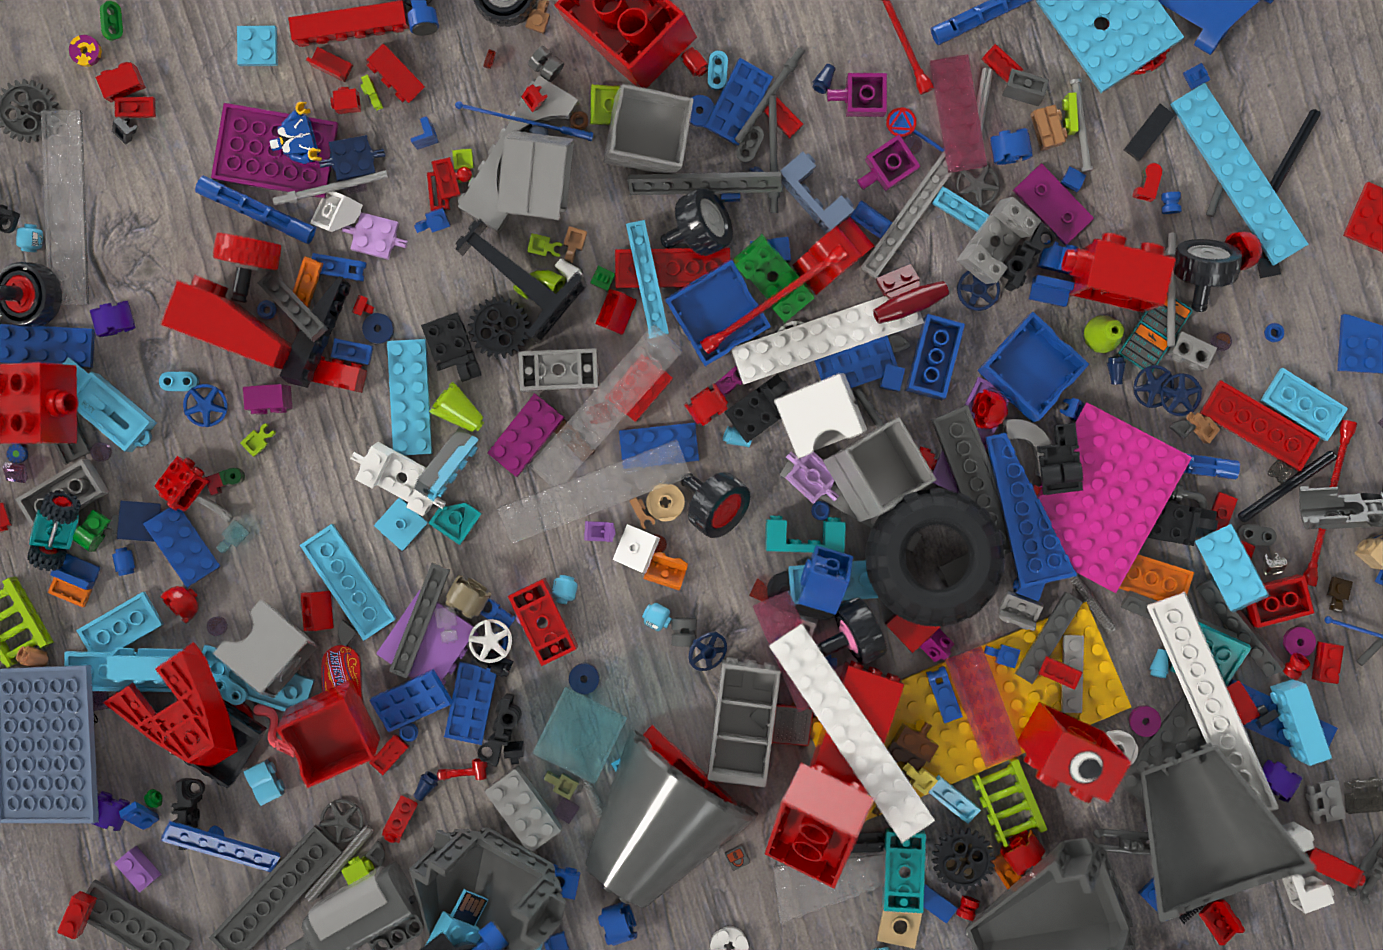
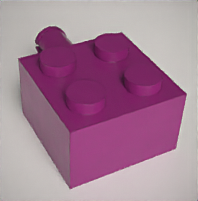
M848 73L845 90L827 89V102L844 101L846 103V117H884L887 112V73Z
M898 134L866 156L865 162L869 166L870 172L858 179L857 183L862 190H865V188L878 181L883 189L888 191L918 171L920 164Z

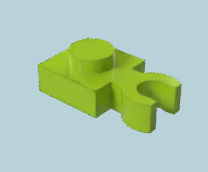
M368 74L361 77L363 84H360L363 93L369 95L376 111L382 109L383 106L372 79Z
M472 149L452 150L454 170L461 167L474 168Z
M531 233L527 252L546 257L548 251L552 256L559 257L560 254L554 252V247H562L563 244L560 242L551 244L549 243L550 237Z
M268 423L260 427L259 433L253 430L240 442L253 457L257 456L269 444L265 439L271 438L276 434L275 430H272L269 434L266 433L265 430L269 426Z

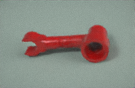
M476 758L472 760V768L458 770L439 769L437 778L438 780H444L452 777L475 775L476 780H484L487 778L486 768L488 764Z

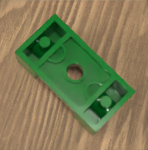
M763 234L733 258L737 269L747 280L750 279L766 299L771 298L783 288H786V286L788 287L790 283L792 284V282L800 278ZM776 271L778 273L777 279L769 280L767 278L768 273ZM803 283V285L801 284V286L797 287L778 302L776 301L774 305L772 304V309L784 322H787L815 297L809 287Z

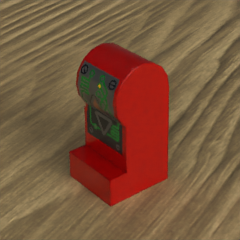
M1151 163L1142 170V183L1140 187L1134 190L1133 198L1148 202L1156 199L1162 176V168L1157 163Z

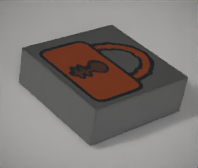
M742 844L725 852V856L733 871L750 863Z

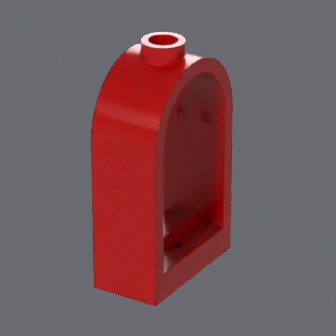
M1316 847L1304 852L1315 865V871L1354 889H1357L1358 885L1362 886L1366 877L1363 875L1364 871Z

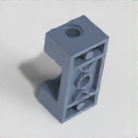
M802 151L780 171L782 174V184L824 233L827 234L851 216L854 211L852 208L854 205L847 197L844 199L841 195L825 210L822 209L823 204L817 198H812L809 194L811 192L804 183L801 185L814 172L813 169L816 167L814 158L809 153L805 154Z

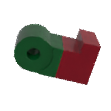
M229 468L205 477L209 481L207 487L210 495L216 496L221 494V488L230 484H241L245 479L243 470Z

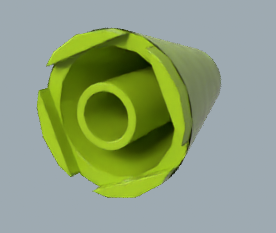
M1096 316L1084 328L1083 336L1085 343L1097 353L1111 352L1119 346L1124 334V327L1111 316Z
M454 382L449 384V388L444 390L432 407L434 408L429 410L431 414L471 432L474 430L478 431L484 424L482 414Z

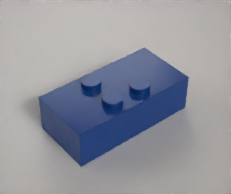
M927 314L923 319L924 323L921 327L905 391L942 401L947 396L965 324Z

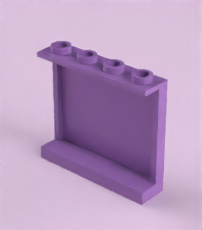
M421 590L418 591L376 653L390 664L393 662ZM438 602L409 677L413 679L434 669L442 684L445 685L447 681L444 679L447 674L451 675L458 666L455 664L459 657L462 659L468 651L466 646L469 643V635L474 626ZM476 631L473 634V636L479 635V633Z

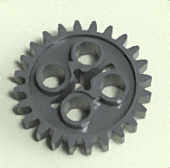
M23 79L22 84L15 80V86L7 83L9 89L1 88L4 94L0 95V128L5 127L3 133L8 134L11 132L10 138L14 139L17 136L19 142H22L24 138L27 143L31 142V138L38 142V136L46 139L44 133L52 134L49 128H57L53 121L60 120L55 117V114L60 113L59 110L54 109L59 103L52 102L55 95H48L50 90L48 88L43 89V84L41 83L36 86L34 80H31L29 84L26 79ZM22 93H25L27 97L24 102H19L18 96ZM11 102L19 104L20 106L39 115L43 119L40 121L34 118L33 116L12 106ZM39 103L44 104L42 112L36 111V106ZM12 110L17 111L15 119L9 118V113ZM29 120L35 121V127L32 129L27 128Z

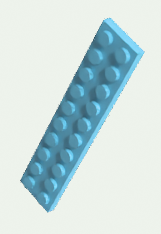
M1203 83L1172 102L1170 106L1252 234L1256 235L1260 240L1262 249L1274 266L1307 246L1308 242L1207 85Z

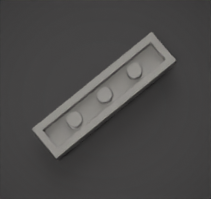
M1063 635L1062 663L1083 672L1084 636ZM1083 673L1075 690L1062 685L1061 712L1082 713Z

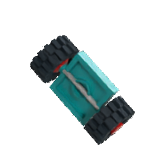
M55 490L54 493L50 491L48 494H45L41 510H37L29 538L30 548L27 560H29L30 564H33V567H40L39 570H43V568L46 571L60 569L64 564L67 554L66 549L70 550L81 507L80 500H77L76 496L72 497L71 493L65 494V491L59 493L58 490Z

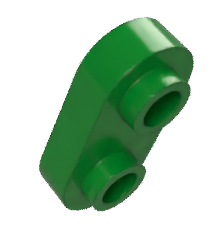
M106 1L100 6L101 32L106 39L114 41L123 34L122 12L120 6L115 1Z

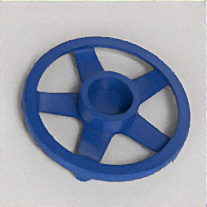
M197 385L191 388L185 395L183 401L184 414L192 423L198 426H214L221 422L227 413V399L224 393L213 385ZM203 387L212 388L205 398L196 389ZM217 392L223 398L224 407L213 403ZM190 394H192L197 401V405L187 409V401ZM201 412L204 423L196 421L190 414ZM210 412H221V417L210 423Z

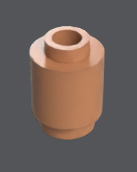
M22 646L16 656V660L20 664L28 667H45L49 659L46 651L31 646Z

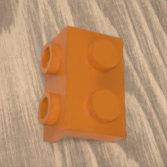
M654 552L643 579L680 591L688 563L680 558L668 557L662 552Z

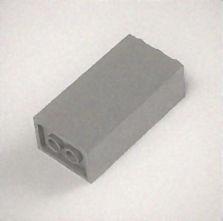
M726 657V660H722L707 771L708 780L766 787L781 673L776 663L764 662V665L758 664L756 660L745 659V662H739L738 658ZM757 707L768 710L769 719L764 730L750 718V715Z

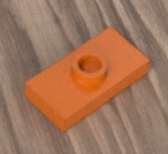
M54 577L47 593L80 607H85L93 589L85 590Z

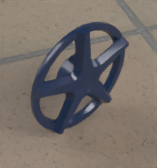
M969 271L965 272L957 285V294L961 303L974 311L986 310L993 306L1000 295L999 281L996 283V296L992 299L987 293V289L995 283L985 284L973 275L972 285L962 284L964 278L971 273ZM961 290L972 293L969 304L963 299ZM979 297L989 303V305L984 307H974Z
M1151 365L1141 370L1134 381L1133 387L1134 395L1138 402L1149 408L1162 406L1161 402L1153 404L1156 394H1161L1163 382L1172 376L1171 372L1159 365ZM1151 369H1161L1165 373L1156 379ZM1146 372L1148 380L1144 385L1137 386L1138 379ZM1174 379L1170 381V388H1174ZM1147 391L1149 393L1148 402H1143L1137 392ZM1164 392V396L1166 397L1164 399V402L1166 403L1170 398H1172V395Z
M1175 374L1168 378L1162 386L1160 394L1161 403L1164 409L1172 415H1188L1198 407L1201 401L1202 387L1189 374ZM1179 377L1178 387L1175 389L1166 387L1172 379ZM1185 377L1191 379L1196 387L1186 389ZM1164 392L1172 395L1173 401L1169 407L1164 402ZM1197 393L1196 402L1192 406L1188 397ZM1179 403H1182L1187 411L1181 413L1173 412Z
M710 632L700 636L697 640H693L688 655L690 665L698 671H708L715 668L726 655V639L718 632ZM711 637L707 645L701 643L703 639ZM717 637L723 641L724 647H714ZM697 647L701 652L693 658L694 649ZM723 653L721 658L712 665V659L716 654ZM704 658L707 668L697 667L695 663Z

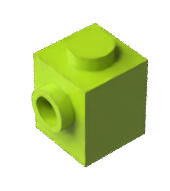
M356 856L348 861L349 864L344 866L341 872L349 885L369 874L370 871L374 870V866L370 859L367 860L366 856L361 858Z

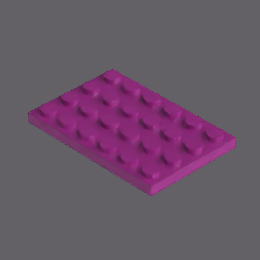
M229 103L223 104L211 179L282 192H299L328 185L332 166L320 168L319 161L316 160L302 164L292 161L284 155L283 149L272 151L270 140L280 138L277 128L281 126L282 122L290 114ZM308 117L311 120L317 147L321 149V152L319 151L320 155H317V157H321L322 160L330 159L328 142L336 141L339 123ZM327 193L320 194V195H316V196H312V197H317V198H324V199H326Z

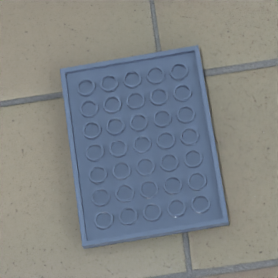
M91 665L0 668V823L99 822Z

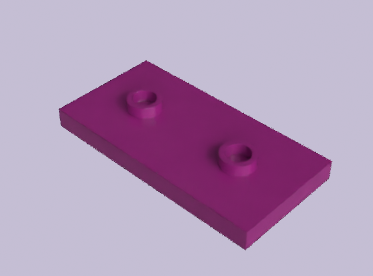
M1042 163L1012 190L1064 245H1067L1094 219Z

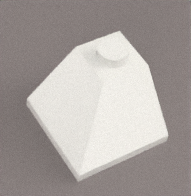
M328 192L326 199L321 198L310 224L330 232L336 231L355 223L361 214L363 205L340 193Z

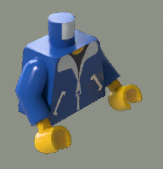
M298 102L296 104V109L277 128L280 138L270 140L272 151L283 149L284 155L292 161L307 164L314 160H322L321 157H317V155H320L319 151L321 152V149L317 147L311 120L306 115L303 116L311 112L310 109H304L307 102Z

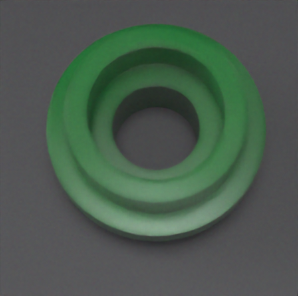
M150 789L144 796V801L148 807L157 808L162 805L163 797L159 791Z

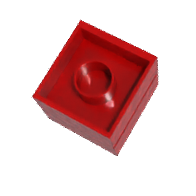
M352 680L286 708L276 728L283 743H287L293 750L299 764L300 776L307 788L373 760L380 741V736Z

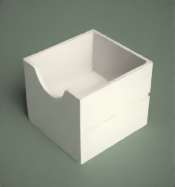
M838 374L775 400L798 458L867 430L858 405L854 403L855 398L845 374Z

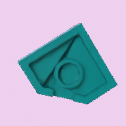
M468 503L445 506L443 509L438 508L428 524L458 545H461L482 513Z

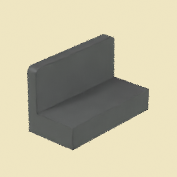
M1012 69L1002 96L1039 106L1045 97L1049 79Z

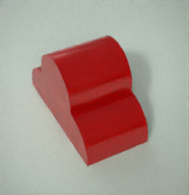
M851 217L824 235L792 265L796 273L802 276L816 265H819V263L821 264L832 249L840 244L844 247L849 255L847 259L841 263L826 267V269L813 278L811 277L807 282L805 281L806 285L815 295H818L875 247Z

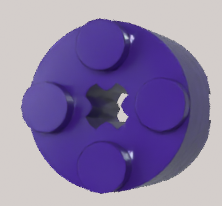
M128 301L119 302L116 306L106 303L100 305V308L90 310L96 336L117 335L119 332H128L136 328Z
M1268 759L1262 766V770L1272 793L1276 796L1279 795V800L1289 803L1303 778L1294 772H1288L1286 770L1287 766L1278 761L1275 763Z
M102 791L101 794L97 793L99 822L91 824L104 829L112 826L114 827L113 831H120L125 820L120 817L119 811L130 805V802L121 798L119 801L113 799V795Z

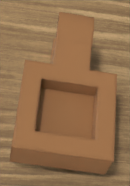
M539 0L537 10L533 9L525 25L527 29L542 34L545 33L550 14L545 13L549 4L548 0Z
M571 226L568 227L563 243L564 246L568 247L565 261L573 263L576 250L582 251L588 234L587 231Z
M1190 412L1186 417L1190 423L1197 426L1194 432L1205 444H1210L1220 430L1210 417H1203L1199 412L1196 415Z
M636 496L629 499L640 520L641 527L646 529L644 521L647 519L651 520L654 525V518L646 515L644 512L646 506L643 500H638Z

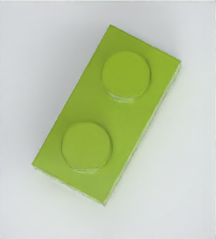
M1076 92L1068 93L1062 100V110L1065 111L1063 127L1066 128L1067 135H1075L1079 131Z

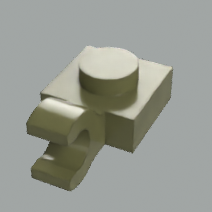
M548 770L544 776L545 781L555 785L553 791L570 800L579 784V781L564 773L559 778Z

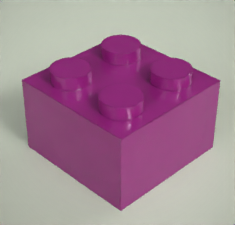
M274 384L243 387L244 410L251 411V414L264 415L268 414V411L270 413H287V409H293L291 386Z

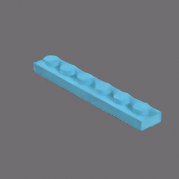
M645 220L627 223L626 227L650 338L669 334Z

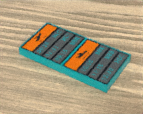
M1168 293L1165 305L1144 312L1117 353L1142 370L1148 366L1157 365L1169 348L1167 346ZM1177 299L1175 306V337L1193 311Z

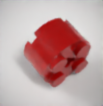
M715 383L712 384V389L706 387L690 399L691 404L688 405L687 402L684 404V407L696 424L701 423L704 426L712 420L711 416L716 413L720 415L728 409L726 406L728 401Z
M1025 830L1013 835L1008 839L1010 841L1008 846L1004 847L1002 845L1000 848L1001 855L1018 876L1024 874L1028 868L1038 864L1045 854V848L1032 830L1029 833Z

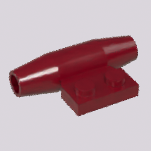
M911 264L876 278V283L884 297L889 298V300L873 309L874 318L878 324L899 320L929 308L949 295L947 284L944 281L920 286V278Z

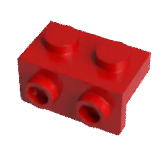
M1224 899L1208 903L1198 913L1219 945H1226L1236 933L1245 932L1240 919L1236 917L1231 906Z

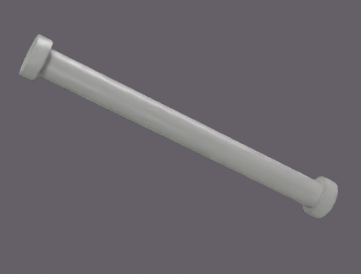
M1081 78L1070 80V85H1072L1073 93L1076 92L1078 132L1083 161L1082 172H1089L1094 169L1090 161L1080 89L1082 81Z

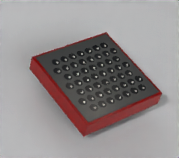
M776 704L772 743L809 746L813 717L812 708L808 706Z

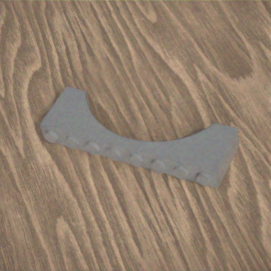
M538 76L537 79L531 81L530 85L534 84L535 87L541 86L542 89L539 93L542 96L547 94L546 100L538 110L532 112L521 97L518 103V110L516 112L513 111L511 116L540 123L551 120H570L571 115L579 105V101L546 79ZM508 119L510 123L506 129L503 128L498 135L500 139L497 144H493L489 149L487 160H483L479 165V173L476 178L472 177L470 180L468 191L466 194L463 193L458 200L460 210L476 220H483L489 228L497 233L501 232L509 219L506 212L497 211L504 137L513 131L525 132L532 128V124Z

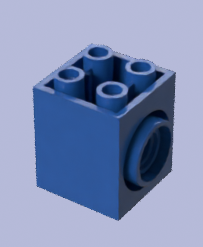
M816 545L811 559H807L800 581L802 587L798 604L836 615L849 584L853 556Z

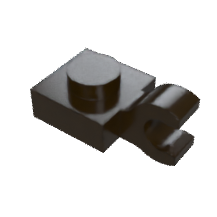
M1331 577L1327 593L1328 596H1332L1329 610L1342 612L1343 600H1349L1352 581Z

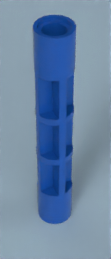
M988 0L931 27L932 37L937 45H941L1032 0Z
M204 175L200 177L196 184V193L260 221L262 224L286 233V235L303 243L310 244L315 235L316 227L230 189Z
M1187 454L1192 458L1184 473L1212 477L1217 475L1219 478L1235 480L1239 476L1240 462L1238 460Z

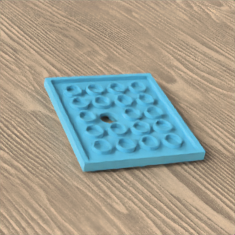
M1036 0L1100 93H1103L1184 39L1183 34L1158 0ZM1099 17H1104L1109 21V27L1104 31L1101 29L1097 30L1094 26V21Z

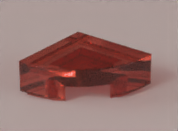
M757 578L749 596L767 604V588Z

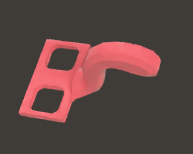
M257 704L253 708V713L256 716H264L270 719L268 730L270 745L274 749L276 748L294 758L295 754L291 747L276 737V728L278 726L276 711L272 707Z

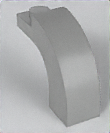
M1020 419L1004 420L1003 433H1006L1009 439H1021L1032 447L1035 455V476H1041L1039 456H1044V453H1038L1037 446L1052 445L1050 439L1041 428L1029 421Z

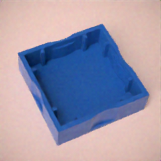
M732 259L727 260L665 298L666 303L704 366L727 354L736 345L752 339L771 327L762 311L754 319L752 318L748 323L728 335L717 349L710 354L706 353L701 346L700 341L707 336L723 332L731 324L733 325L741 317L743 318V316L759 306L749 292L746 282Z
M1032 312L1019 323L977 371L1034 423L1048 412L1059 399L1061 393L1080 376L1089 363L1070 345L1064 343L1055 334L1053 329Z

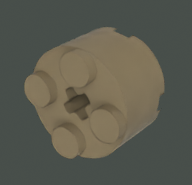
M458 575L446 595L447 600L445 603L452 608L462 610V614L468 618H472L473 615L479 616L489 600L491 592L486 593L487 588L471 578L464 580L462 575Z

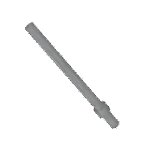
M387 171L299 192H287V195L274 197L273 203L274 205L290 202V204L296 203L300 199L388 178Z
M1168 233L1166 256L1174 258L1176 233ZM1173 272L1168 288V347L1175 346L1176 276Z

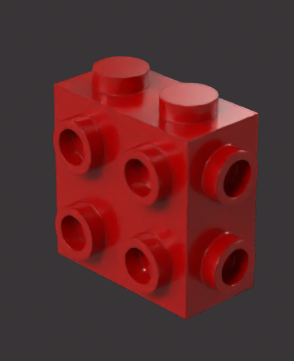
M177 456L154 485L159 491L158 495L168 501L167 505L174 510L180 509L184 512L187 511L209 482L203 476L205 473L196 467V463L188 457L183 459Z

